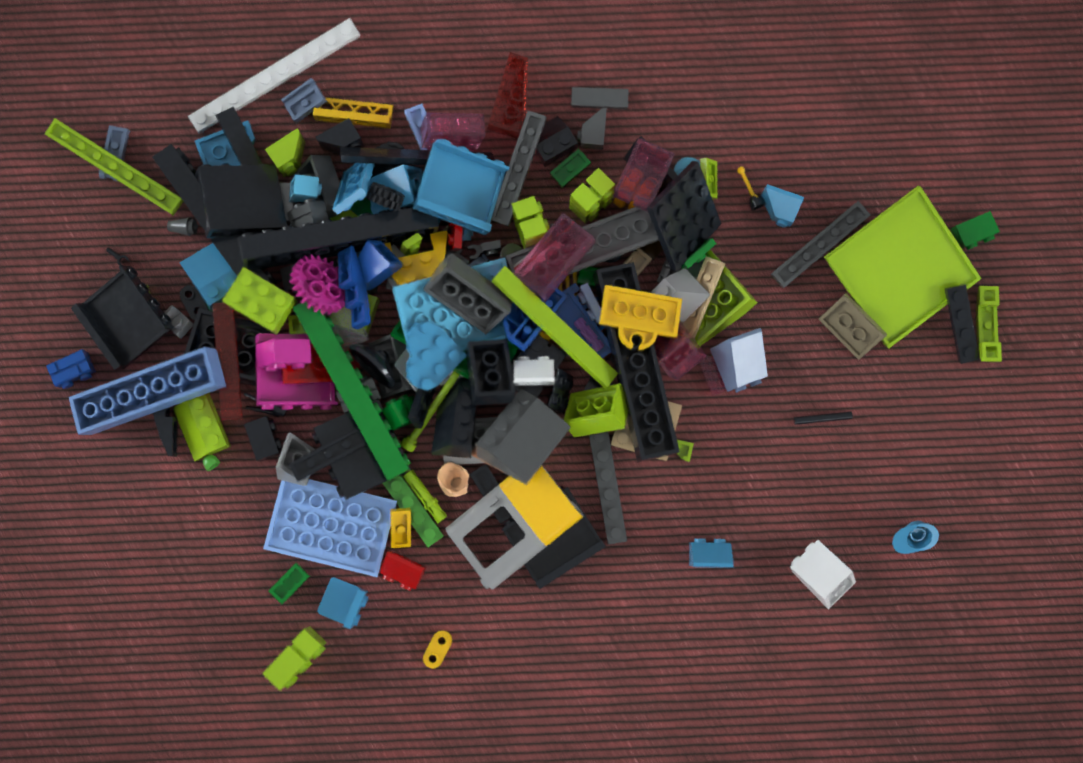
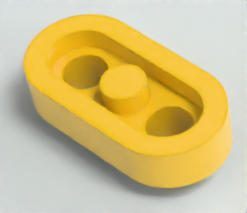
M441 630L434 634L423 656V662L427 667L437 668L443 662L452 644V636L449 632ZM444 637L446 640L445 644H440L438 639ZM431 655L436 656L437 660L435 662L429 660Z

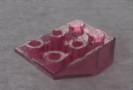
M680 320L676 338L657 335L654 341L658 363L670 378L677 381L707 356Z

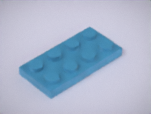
M355 163L343 172L333 205V210L337 214L343 210L345 212L348 211L355 201H361L367 196L370 179L373 175L372 171L375 167L374 163Z

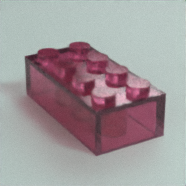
M563 213L513 274L536 296L546 302L595 244L594 237Z

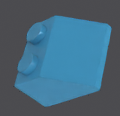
M694 539V542H689V566L733 567L731 543H726V539H714V543H706V539Z

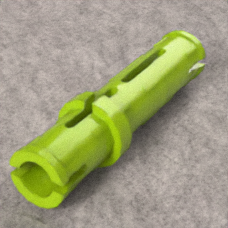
M414 470L409 471L403 476L424 504V509L431 513L437 524L448 517L439 506L438 500L433 498Z

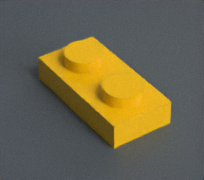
M390 509L391 548L411 547V509Z

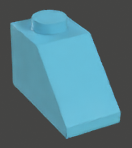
M295 174L290 183L289 202H304L306 199H316L318 195H321L322 184H319V177Z

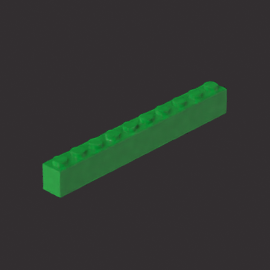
M307 302L292 307L387 480L390 481L410 470L408 465L411 463L407 455H402L398 449L401 447V444L397 437L392 438L389 432L392 429L387 419L382 420L379 414L382 412L377 402L373 403L370 398L373 395L368 385L364 386L360 379L363 376L358 367L354 369L351 364L354 360L348 350L345 352L341 346L344 344V341L339 333L335 335L332 329L335 325L330 316L325 317L320 309L314 312L313 306L308 309Z

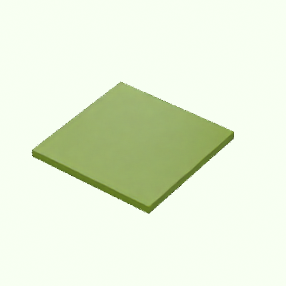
M921 186L914 188L824 256L852 299L887 333L886 337L881 341L888 349L947 305L945 288L965 284L966 288L969 289L982 279Z

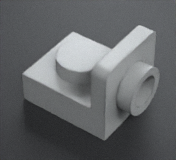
M173 305L164 312L170 317L171 324L174 326L172 331L180 339L194 325Z

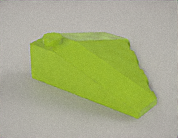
M711 249L705 253L707 257L721 261ZM724 266L691 346L693 350H696L741 318L758 303L726 266Z

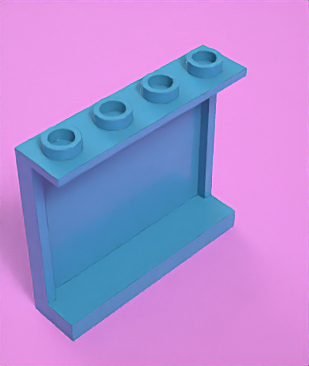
M437 139L432 145L412 209L486 235L491 230L492 224L490 222L505 172L510 167L500 160H490L482 153H472L464 146L457 147L451 145V142L448 140Z

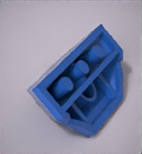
M553 285L529 288L554 313L558 311L567 298V295ZM514 302L512 303L510 313L502 319L507 339L523 351L533 343L542 331Z

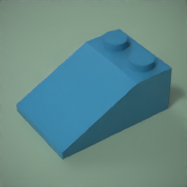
M212 243L179 262L211 311L224 304L222 300L237 278L235 272Z

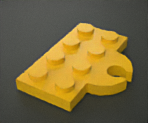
M605 285L599 325L618 328V336L621 342L629 349L633 347L632 336H639L641 344L638 346V351L650 347L656 340L657 335L671 338L677 337L682 299Z

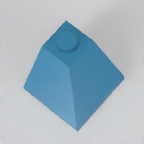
M768 184L761 193L766 203L764 206L771 220L775 221L778 226L790 227L797 216L804 197Z

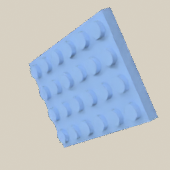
M309 479L307 486H302L281 480L263 549L373 577L379 576L391 529L390 509H396L397 501L363 492L345 501L344 497L340 498L336 490L338 486Z

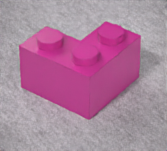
M271 339L256 345L258 368H265V371H277V369L286 368V365H292V369L304 368L305 364L311 363L310 339Z

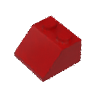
M388 551L380 573L383 574V579L392 583L396 580L401 583L400 587L411 591L412 588L417 589L427 567L393 551Z

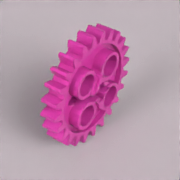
M313 255L309 257L304 256L292 268L293 272L290 274L293 277L290 283L295 284L292 290L298 291L296 297H302L301 303L307 302L308 309L313 306L314 312L320 309L323 315L326 312L329 315L333 312L337 313L345 306V290L339 288L338 266L334 267L333 261L328 263L326 257L321 260L319 255L315 258Z

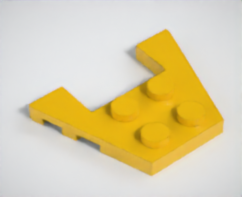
M447 230L430 234L433 246L432 251L398 258L403 263V266L391 275L397 285L421 280L433 275L439 264L445 259L448 238ZM390 242L384 243V245L392 252Z

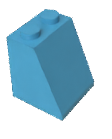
M403 164L372 177L367 192L372 182L385 185L405 195L401 207L413 208L423 177V171L421 168ZM370 200L373 214H379L383 210L395 211Z

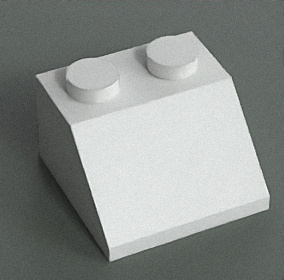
M540 356L538 360H530V357H518V360H514V385H554V360H549L548 356Z

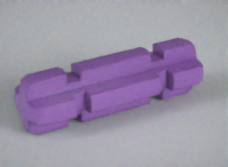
M582 317L574 322L575 327L581 330L580 333L589 344H592V348L596 352L604 347V344L601 340L597 339V335L589 325H586Z

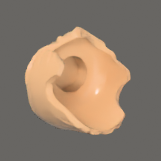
M447 462L442 465L438 470L437 480L445 495L459 497L466 494L469 485L467 470L453 462Z

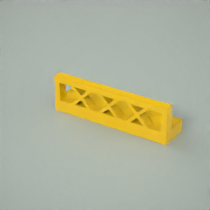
M325 98L327 100L326 103H330L333 109H321L320 106L313 110V116L316 121L341 123L349 118L353 125L391 129L393 105ZM343 105H348L352 111H340L338 109ZM362 107H367L371 113H358L357 111ZM381 109L388 110V116L375 113Z

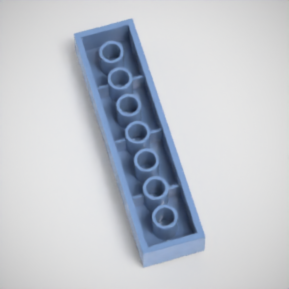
M204 347L68 398L78 435H93L227 386L217 350Z

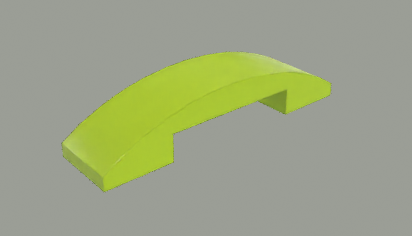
M999 286L978 287L976 329L981 362H1002L1001 342L998 341L997 307L1000 305Z

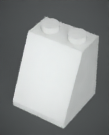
M817 540L806 547V552L801 557L797 556L792 561L790 568L827 609H830L856 583L853 571Z

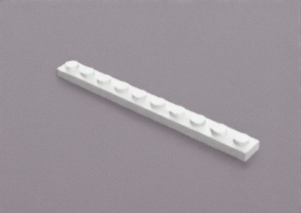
M349 18L190 114L188 117L200 134L218 123L216 114L231 107L238 111L360 37V33Z

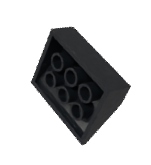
M199 308L184 355L204 347L216 349L225 379L256 386L255 336L259 333H273L256 322Z

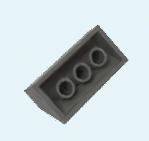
M452 253L439 264L423 289L484 334H487L510 313L513 302L495 284Z

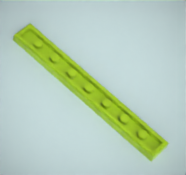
M56 118L44 133L174 216L182 204L183 200L181 197Z
M504 266L491 282L604 389L607 388L618 373Z

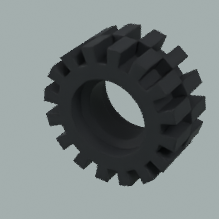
M372 182L366 196L372 202L395 211L400 210L405 197L401 192Z

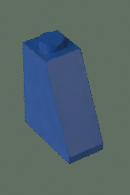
M367 240L358 256L367 290H373L403 266V263L382 241Z

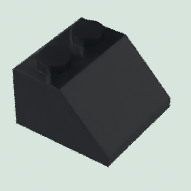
M557 116L545 123L535 152L544 167L576 150L578 142L569 127Z
M349 118L316 136L322 150L339 155L340 147L365 148L361 137Z

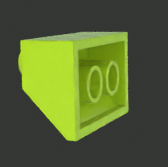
M622 384L610 385L605 389L600 387L570 394L564 421L570 426L569 432L574 438L625 428L628 410Z
M209 393L182 402L173 408L194 462L203 459L207 455H213L231 447Z

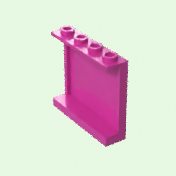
M259 333L255 336L256 406H262V410H272L274 406H281L282 410H292L293 406H301V410H311L313 406H320V410H331L332 406L338 405V402H335L334 382L282 385L281 369L265 371V368H258L257 344L271 339H309L307 334L276 335Z

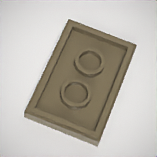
M847 293L819 318L858 360L887 335Z

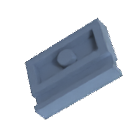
M312 78L281 99L296 123L311 114L314 108H319L327 102Z
M588 283L580 286L578 297L581 303H585L589 310L586 312L589 319L598 324L601 308Z

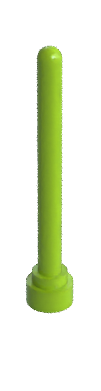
M453 371L430 405L423 427L415 428L411 435L404 437L400 444L404 449L409 452L415 450L417 447L416 443L418 442L417 438L460 374Z

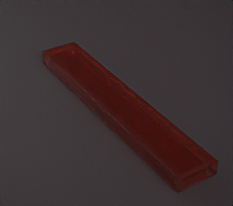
M213 303L216 350L227 386L219 389L221 421L243 419L234 309L225 303Z

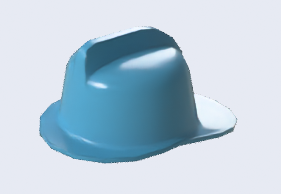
M913 521L895 534L892 544L894 549L901 554L924 551L935 546L939 539V533L929 523Z

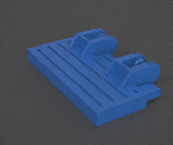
M574 283L563 291L567 298L555 314L592 348V344L588 343L580 333L581 330H578L574 325V322L582 317L586 325H589L597 335V339L601 340L604 344V347L596 352L601 358H604L611 353L608 338L601 332L605 329V326L601 325L598 327L595 321L589 319L586 312L588 307L586 304L582 306L578 301V295H574L579 291V287Z

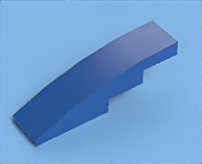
M349 246L338 253L339 288L345 290V308L351 310L352 328L358 330L371 323L370 308L361 265L354 247Z

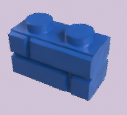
M83 349L46 365L53 384L56 387H62V389L72 387L74 385L73 382L79 379L80 381L87 380L92 377V373L96 372L88 352Z

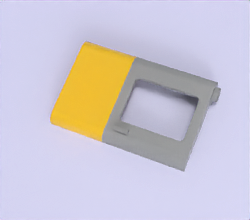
M542 465L527 485L508 476L445 529L482 578L480 580L482 585L486 589L490 588L493 590L584 517L578 506L567 498ZM504 506L524 531L525 537L488 568H484L464 542V537L497 509Z

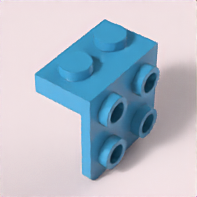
M333 577L329 581L317 611L320 615L344 624V627L351 629L359 623L361 618L359 612L361 607L366 606L369 596H366L368 591Z

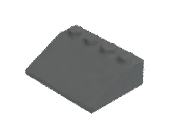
M520 389L515 395L513 402L506 406L476 443L477 457L527 485L570 430V426L540 399Z

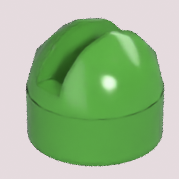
M207 455L203 459V465L207 471L213 470L220 464L219 459L214 455Z

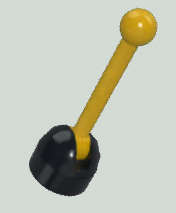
M739 167L737 172L741 174L751 194L749 199L751 210L754 211L763 207L766 204L762 196L754 194L744 173L745 168Z

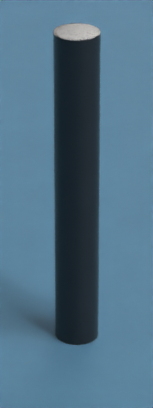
M852 411L800 416L794 417L793 420L794 425L847 420L852 419L853 415Z

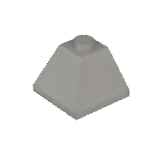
M682 269L664 278L651 291L653 294L682 299L680 320L682 322L710 296L708 291L687 269Z

